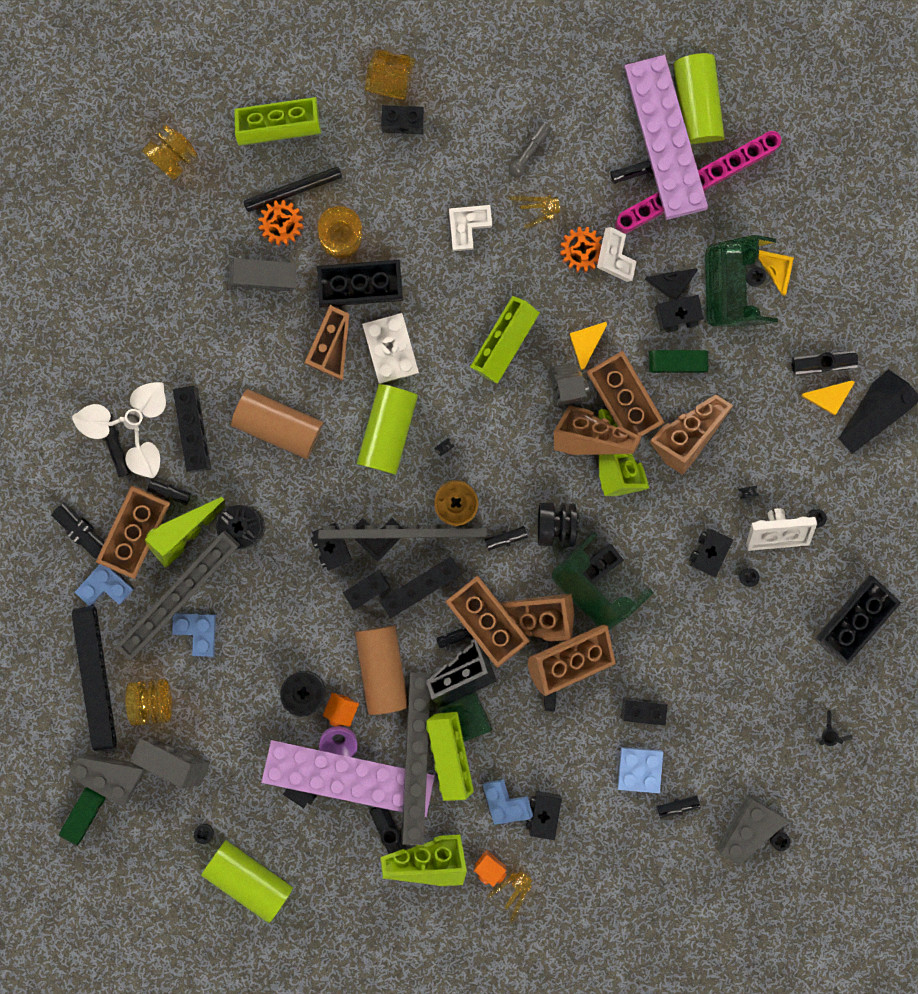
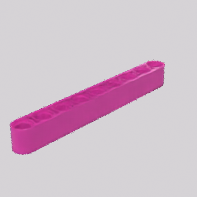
M769 131L699 169L698 173L703 191L774 153L781 144L782 139L779 133ZM766 139L772 140L774 147L768 146ZM748 149L754 150L755 153H756V156H755V157L750 156V155L748 154L747 150H748ZM729 160H736L738 162V166H732ZM711 169H717L720 172V176H713ZM659 192L621 212L615 222L616 229L626 234L664 213L663 207L657 204V199L660 198ZM641 208L646 209L648 216H641L638 210ZM623 218L628 219L630 226H623L620 220Z

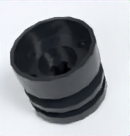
M539 503L538 546H553L554 537H558L560 546L564 547L565 537H567L568 547H574L579 528L576 504L570 503L568 513H566L565 503H561L559 512H555L554 503Z
M245 505L230 506L218 517L216 524L217 535L219 536L223 531H226L240 544L237 549L253 547L264 536V518L253 507ZM242 522L241 526L244 527V529L242 531L237 532L238 528L235 527V524H240Z
M308 670L298 671L290 675L284 681L280 690V700L283 707L290 714L298 717L309 716L315 713L322 706L326 696V687L323 680L316 673ZM303 687H306V691L310 693L305 698H302V694L298 693V690H302Z

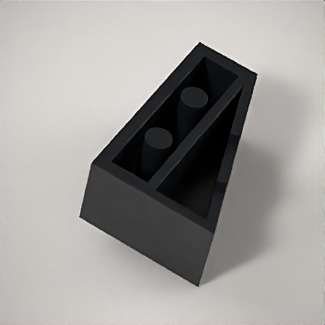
M475 639L471 641V644L463 652L460 650L454 660L448 665L445 664L426 681L431 699L440 707L497 682L489 657Z

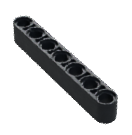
M95 606L75 608L72 610V622L92 749L98 751L116 748L117 738L97 609Z

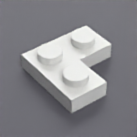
M490 205L449 209L453 251L473 250L472 229L492 227Z
M612 227L605 228L597 268L626 282L632 281L637 261L622 255L626 234Z

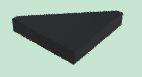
M694 268L647 276L645 281L672 300H676L698 269Z

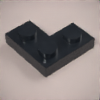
M362 518L355 526L356 529H365V526L370 524ZM393 518L381 528L386 529V525H398V529H404ZM401 538L355 540L379 562Z

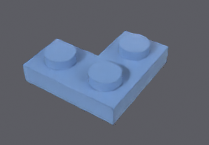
M99 564L74 593L89 606H92L104 592L120 605L134 588L117 572Z
M176 613L173 616L172 634L193 635L192 656L213 657L215 652L216 615Z
M504 779L483 784L494 825L528 820L533 817L528 796L509 799Z

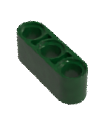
M707 350L648 351L649 373L709 372V352Z
M86 787L58 836L78 846L106 797Z

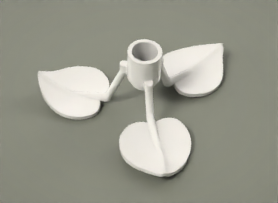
M154 382L138 387L130 397V405L135 409L128 410L124 417H120L115 421L109 422L110 412L104 406L98 404L86 406L72 416L77 429L92 439L106 437L109 434V426L123 422L126 428L134 429L136 447L128 450L125 458L126 465L135 474L148 478L156 476L160 467L159 451L150 442H145L140 446L138 426L143 418L142 413L146 417L153 418L159 416L164 411L166 399L163 383Z

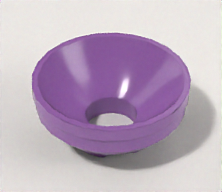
M331 727L322 734L319 741V749L324 752L353 757L357 751V738L346 727ZM341 734L345 739L342 742H336L333 736Z

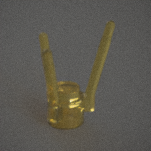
M509 196V200L541 202L520 206V209L541 208L542 213L546 214L525 224L524 228H529L548 219H554V214L560 213L558 197Z
M521 870L518 873L513 872L508 879L487 895L488 898H491L513 881L512 886L516 890L504 908L507 910L519 892L522 894L515 906L510 922L514 921L527 892L532 887L531 883L533 880Z

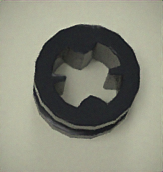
M760 267L752 268L746 275V281L752 287H758L766 280V273ZM753 272H756L757 275L761 276V278L758 279L759 282H756L755 279H751V276L754 275Z
M447 438L434 448L440 452V457L455 447L454 444L450 443V438Z
M757 485L739 488L738 490L742 493L740 499L759 496V493L756 492Z
M820 509L810 510L806 517L810 518L819 513L818 517H821V521H817L816 528L822 527L827 521L825 512Z
M746 568L741 571L739 579L744 586L753 587L758 584L760 576L755 569ZM746 573L754 574L752 576L754 578L753 582L748 581L746 583L745 579L747 578L744 577Z
M200 824L194 831V839L200 844L208 843L214 836V830L209 824ZM200 829L203 831L207 830L209 832L207 837L209 838L200 837Z
M777 831L770 838L771 845L778 851L787 850L791 844L789 836L783 831ZM778 836L785 839V842L782 841L783 845L781 846L775 843V840H778Z

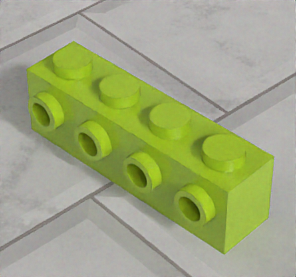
M512 296L470 368L482 377L498 384L540 312L527 301Z
M458 712L436 713L426 720V730L431 740L430 748L434 755L435 771L439 778V791L442 793L443 801L466 800L474 792Z

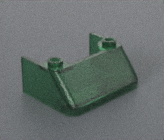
M750 235L708 246L705 252L706 318L709 325L714 327H750L778 323V318L761 316L758 307L747 306L746 266L757 261L759 246L776 243L775 238Z
M591 532L553 569L552 580L565 594H572L573 602L597 627L606 625L608 630H611L631 616L654 592L646 588L634 601L622 596L611 604L583 575L590 565L589 556L583 549L597 536L595 532Z

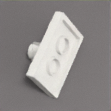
M402 313L362 324L379 384L419 374Z
M774 509L776 515L771 510L768 512L770 521L760 520L751 524L746 542L748 551L810 545L817 526L816 518L799 517L787 520L785 519L783 509Z

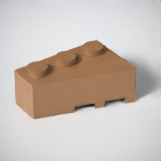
M331 305L329 306L304 362L305 365L340 381L343 380L349 323L348 313Z

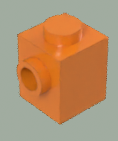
M332 692L323 716L329 719V724L335 727L341 725L350 727L359 703L348 696Z
M488 850L483 853L473 866L474 872L478 874V879L485 885L489 883L494 887L497 882L500 884L507 875L505 873L507 871L506 865Z

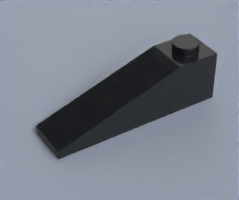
M887 370L870 385L868 392L859 403L857 410L838 439L853 454L918 403V393L907 381L892 371Z

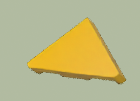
M756 250V257L780 294L785 296L794 257Z
M606 322L569 334L581 370L585 369L607 326Z
M848 381L806 392L801 397L828 413L836 415L855 382Z

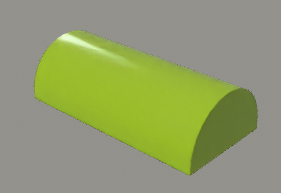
M700 53L676 60L673 65L677 99L690 144L724 141L715 56L708 53Z
M316 97L234 109L235 137L239 146L321 134Z
M378 384L356 464L394 475L397 474L418 399L417 394L400 388Z
M227 840L224 841L201 874L203 878L268 924L278 913L293 889L291 885Z

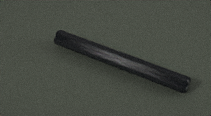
M334 167L244 200L245 209L250 212L267 204H272L275 200L280 201L342 178L340 168Z

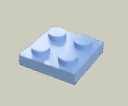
M621 747L618 790L660 793L663 751Z

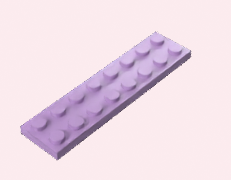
M665 55L625 65L626 77L666 220L707 210V201Z
M271 740L261 783L403 813L405 769ZM427 774L425 817H427L435 776Z

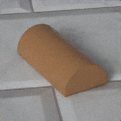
M623 351L587 371L588 376L618 427H623L641 437L665 423Z
M247 389L239 400L231 422L232 427L307 460L324 424L323 421L250 389Z
M131 486L96 563L135 579L149 550L145 541L146 535L153 528L157 529L160 526L170 502L144 489Z
M478 575L445 601L497 668L530 643V640Z
M396 625L355 631L367 713L369 715L385 714L408 708Z
M600 625L537 653L528 659L530 676L537 689L544 696L616 664L608 626Z

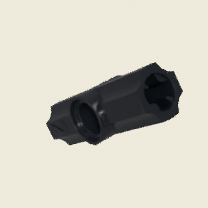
M856 350L792 357L791 367L794 375L858 368V354ZM822 358L828 360L827 368L821 365Z
M62 503L53 511L51 516L66 530V534L71 540L81 545L94 559H97L105 542L94 532V527L86 519L79 517L66 503Z
M379 807L369 810L381 836V842L386 847L388 854L402 849L407 850L405 844H401L400 830L396 826L390 811ZM392 831L396 834V838L388 840L385 837V833Z

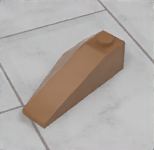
M714 395L697 405L694 410L679 416L674 422L662 426L650 443L665 464L683 475L696 460L733 408V405L718 395Z
M570 405L554 430V450L573 455L634 454L641 441L640 436L623 427H615L609 424V420L605 418L601 420L595 417L594 412Z
M572 594L500 602L525 635L544 638L543 640L561 641L572 638L574 623Z

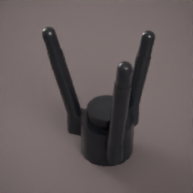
M828 710L827 728L823 730L822 737L816 738V741L820 745L834 746L837 743L842 744L844 741L852 739V735L839 737L837 729L832 727L831 710Z

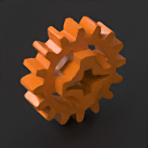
M275 200L273 207L267 204L268 210L261 211L264 218H258L259 222L263 224L259 226L260 231H265L262 236L264 238L269 237L268 241L270 244L276 241V245L279 247L281 242H284L286 246H288L289 240L295 243V235L301 237V233L298 230L304 229V225L299 223L304 220L303 216H297L300 210L298 208L294 209L293 203L287 206L285 200L282 201L281 205ZM282 210L291 213L292 216L285 215ZM283 219L284 221L283 227H279L278 225L279 220ZM294 226L293 230L288 234L290 228ZM270 231H277L280 234V236H276L272 234Z
M578 227L576 233L572 229L570 230V237L564 236L563 239L566 243L560 244V247L564 249L560 251V255L565 256L562 261L563 263H570L568 269L574 266L577 273L580 268H583L584 273H587L588 267L592 270L595 269L594 263L598 264V257L602 246L599 243L602 237H595L596 230L589 233V227H586L585 231ZM585 237L590 239L593 243L587 241ZM576 238V244L569 247L571 241ZM580 246H583V249H587L585 254H582V251L579 250ZM596 252L595 257L588 261V256ZM572 257L577 258V259L579 260V262H577V261H575L574 259H572Z

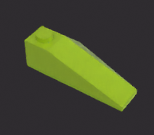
M601 409L598 411L599 419L605 418L609 420V424L618 427L609 410ZM599 454V477L604 496H621L649 488L644 467L641 462L636 463L632 454Z
M220 497L160 525L157 529L153 528L146 535L147 547L161 564L167 568L186 550L184 548L186 542L192 539L195 540L199 536L201 526L209 525L225 507V499Z
M461 835L438 836L432 841L424 843V845H416V847L408 850L402 849L380 858L383 879L437 886L463 885L467 873Z

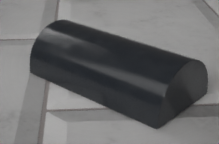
M400 259L317 266L320 308L329 307L330 305L334 307L403 301Z
M869 575L816 636L815 640L834 658L848 666L901 602L874 576Z

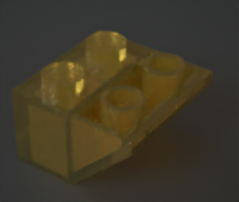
M375 50L367 68L365 91L405 100L409 91L416 59L406 54L397 55L387 50Z

